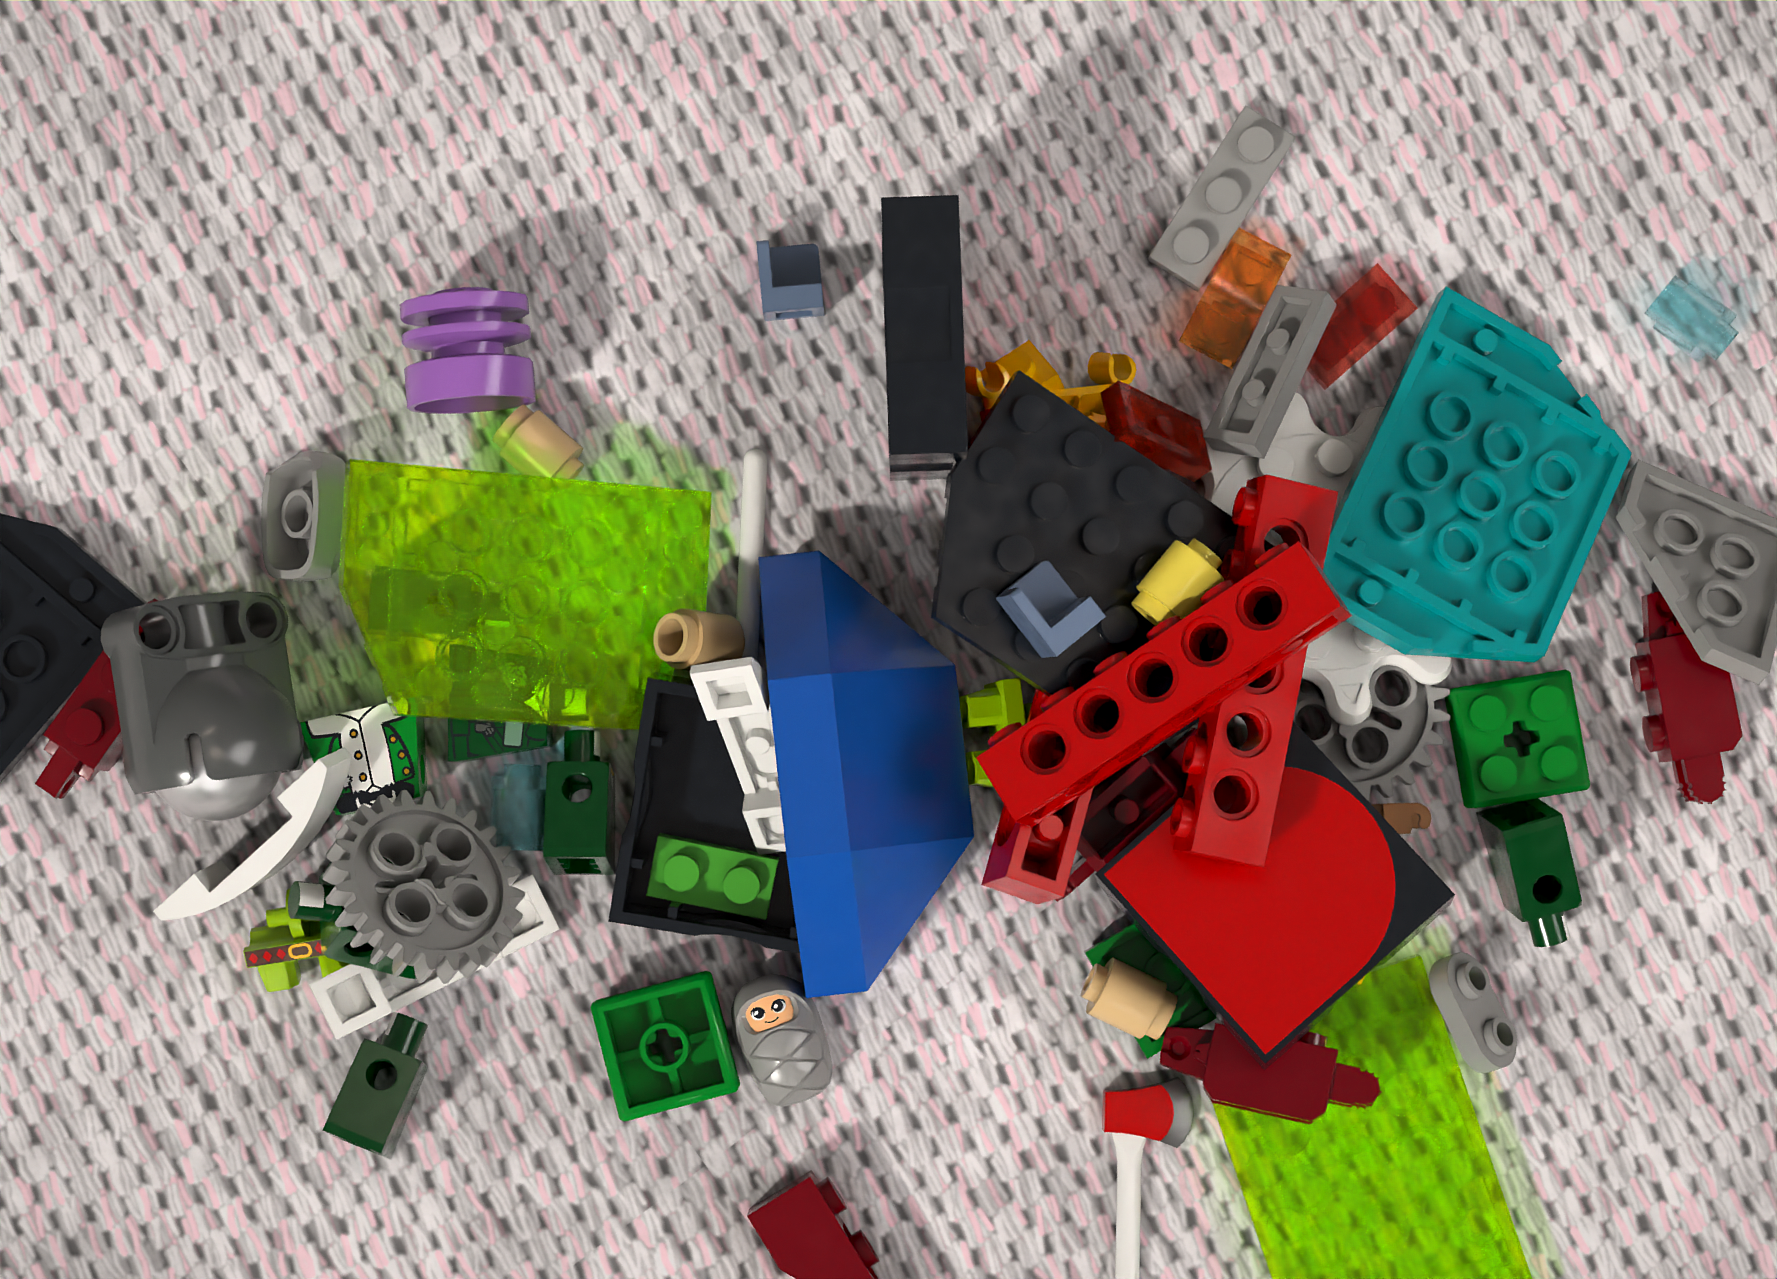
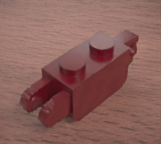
M1657 591L1641 596L1644 642L1635 644L1637 656L1630 658V672L1634 687L1637 692L1645 691L1649 716L1642 718L1644 740L1650 752L1657 751L1659 762H1672L1675 781L1680 786L1677 790L1681 792L1680 797H1684L1685 802L1691 801L1698 804L1707 802V804H1712L1719 797H1723V791L1726 790L1724 788L1726 782L1722 779L1725 774L1720 752L1734 750L1743 736L1730 672L1700 659L1661 592Z
M154 598L150 602L148 601V603L156 602L158 600ZM139 625V635L142 642L145 643L144 631ZM104 650L43 734L50 739L44 750L52 755V758L35 784L56 799L64 798L80 776L87 781H92L99 771H109L122 756L123 741L111 661Z
M1196 728L1188 730L1170 747L1165 742L1146 755L1138 757L1103 780L1093 789L1076 850L1083 858L1071 868L1064 897L1055 899L1057 902L1068 896L1095 871L1098 872L1172 807L1178 798L1184 796L1188 773L1183 772V754L1190 736H1196Z
M1215 1023L1214 1030L1167 1027L1164 1035L1160 1065L1203 1081V1090L1213 1104L1311 1125L1325 1115L1328 1104L1350 1109L1352 1106H1355L1357 1110L1359 1108L1366 1110L1367 1107L1372 1108L1376 1098L1382 1093L1378 1082L1379 1077L1376 1078L1374 1072L1369 1073L1367 1069L1363 1072L1359 1067L1336 1063L1338 1050L1326 1047L1328 1037L1317 1033H1306L1266 1070L1257 1063L1223 1024Z

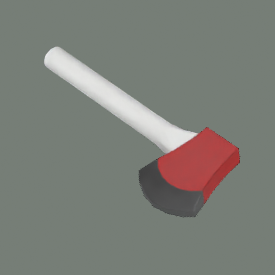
M1178 1077L1138 1088L1103 1090L1102 1130L1104 1132H1111L1117 1158L1115 1279H1139L1141 1165L1146 1139H1153L1178 1148L1185 1141L1192 1128L1194 1118L1192 1097L1186 1085Z

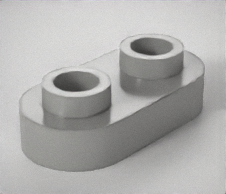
M1458 952L1434 962L1429 973L1431 993L1465 1062L1473 1070L1483 1074L1509 1066L1516 1055L1517 1034L1492 989L1486 969L1474 957L1464 952Z

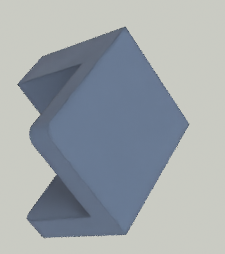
M769 240L756 241L764 320L774 321L825 316L818 246L816 244L770 247Z
M1049 561L1039 562L996 597V600L1041 658L1057 657L1106 617L1091 596L1077 598Z

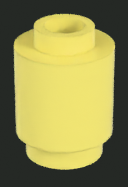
M1194 538L1188 545L1175 540L1136 586L1140 593L1131 604L1154 626L1176 615L1183 619L1203 606L1200 599L1208 590L1224 581L1222 575L1217 571L1222 564V560L1207 546Z

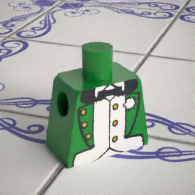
M412 697L300 722L302 735L314 763L318 759L343 747L352 755L347 779L333 809L335 815L353 814L362 804L370 808L378 796L382 794L393 803L402 790H407L413 800L420 799L427 791L425 724L422 699Z

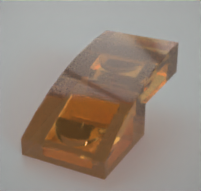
M1238 228L1202 294L1179 342L1232 369L1276 287L1291 254Z

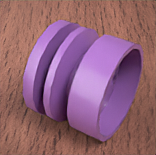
M462 287L445 289L431 295L408 299L399 305L401 321L404 324L421 327L405 332L402 335V344L409 349L431 352V359L419 361L404 368L407 409L412 412L428 414H462L513 409L523 404L530 405L536 402L533 361L530 358L505 354L504 349L523 343L531 338V329L528 325L509 322L529 314V301L525 294L497 291L483 287Z

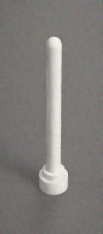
M754 448L746 452L743 460L736 619L742 626L745 638L742 658L753 657L758 662L761 607L758 557H763L768 460L764 451Z

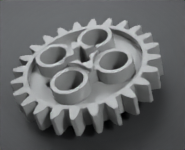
M1386 665L1379 667L1373 672L1369 683L1372 698L1371 710L1398 719L1400 727L1397 730L1388 728L1369 717L1355 726L1339 724L1329 715L1325 700L1304 694L1299 689L1293 721L1295 722L1298 711L1305 705L1314 706L1321 711L1325 720L1324 731L1318 738L1312 741L1368 801L1370 799V788L1375 785L1378 792L1384 798L1392 797L1393 786L1391 778L1396 777L1405 785L1415 783L1413 774L1408 766L1411 763L1422 767H1430L1433 764L1429 756L1422 749L1425 744L1437 746L1444 744L1445 740L1433 732L1431 728L1433 723L1450 720L1449 714L1434 709V701L1450 695V690L1421 684L1398 666ZM1384 672L1393 673L1399 677L1403 684V697L1395 706H1388L1380 702L1375 693L1376 680ZM1301 679V683H1302V682H1307V683H1310V684L1316 686L1317 688H1319V687H1318L1316 684H1314L1312 681H1309V680H1306V679ZM1362 728L1374 731L1380 738V754L1371 763L1361 761L1353 752V738Z
M402 790L393 803L382 794L378 796L370 808L362 804L350 820L347 819L335 836V842L326 853V858L332 863L323 874V880L335 886L325 900L326 904L344 906L345 909L335 921V925L337 927L354 925L358 932L350 942L353 948L367 942L374 947L370 957L371 964L375 965L385 956L393 959V976L398 977L409 965L414 966L418 983H424L435 969L442 983L446 984L449 983L458 971L467 979L474 974L480 965L487 968L514 937L512 930L523 916L515 908L525 897V892L511 885L520 876L521 869L503 865V861L512 849L510 846L493 847L490 840L494 837L497 829L492 826L479 831L474 826L478 815L476 810L470 811L462 818L456 815V800L454 798H450L441 809L435 807L431 791H426L418 803L414 804L408 791ZM383 857L389 859L393 864L387 862ZM456 907L460 908L466 915L461 913ZM398 912L404 914L410 921L404 919Z

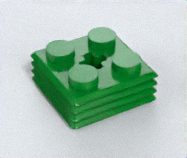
M1564 669L1449 689L1450 695L1445 697L1447 714L1450 715L1451 737L1463 804L1466 808H1482L1589 789L1590 779L1570 671ZM1513 722H1518L1519 729L1525 732L1529 731L1531 736V743L1523 746V755L1520 757L1515 747H1505L1504 735L1513 733Z
M703 971L598 999L591 1004L597 1035L618 1116L621 1121L625 1122L735 1093L738 1090L740 1080L711 972ZM659 1029H667L670 1037H680L683 1046L674 1052L675 1060L672 1062H666L662 1053L652 1054L650 1050V1044L658 1039Z

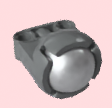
M244 591L179 596L125 609L111 614L105 620L101 629V643L104 652L111 661L123 741L122 757L125 777L135 795L157 793L170 807L188 817L205 821L228 820L246 814L260 805L274 789L281 773L302 769L305 748L301 724L296 714L285 642V634L288 629V615L285 606L279 598L271 593ZM246 616L250 623V630L248 629L246 623ZM139 625L144 631L145 644L139 635Z

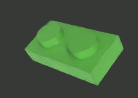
M660 833L657 838L646 896L766 920L779 857L767 854L761 855L758 852Z

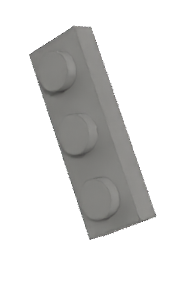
M1245 105L1147 260L1198 292L1296 137Z
M1283 285L1275 286L1203 436L1213 450L1265 458L1337 306L1328 291Z

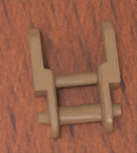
M1421 803L1371 804L1398 834H1411L1412 828L1417 829L1420 827L1421 829H1427L1431 824V813Z

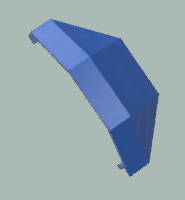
M819 550L758 557L767 681L786 856L806 998L866 992L974 838L956 666Z

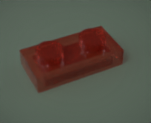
M1378 263L1334 301L1337 306L1306 369L1324 390L1418 309Z
M1119 380L1100 393L1106 416L1105 429L1115 436L1114 442H1125L1162 469H1168L1193 482L1212 470L1199 419Z

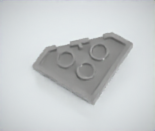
M1638 459L1628 474L1615 517L1700 659L1760 685L1770 673L1777 646V519Z

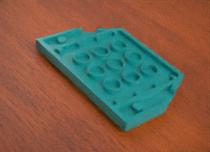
M1447 286L1437 294L1334 514L1323 572L1352 615L1345 621L1405 655L1536 662L1544 657L1632 452L1616 431L1610 429L1603 422L1600 410L1587 394L1581 398L1557 366L1562 360L1549 344Z

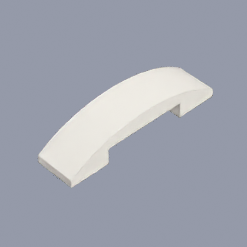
M753 657L692 665L690 676L707 721L717 720L745 794L742 813L758 854L786 852L766 672Z
M343 747L318 759L277 798L293 817L233 872L220 860L193 874L153 912L161 921L197 915L236 898L277 874L308 846L332 813L347 779L352 755Z
M533 875L511 885L525 892V897L515 908L523 916L512 930L514 937L492 963L559 930ZM349 964L309 984L335 1039L338 1040L464 978V976L458 971L449 983L443 984L434 969L424 983H418L417 979L396 977L393 974ZM480 965L476 971L484 968V966Z

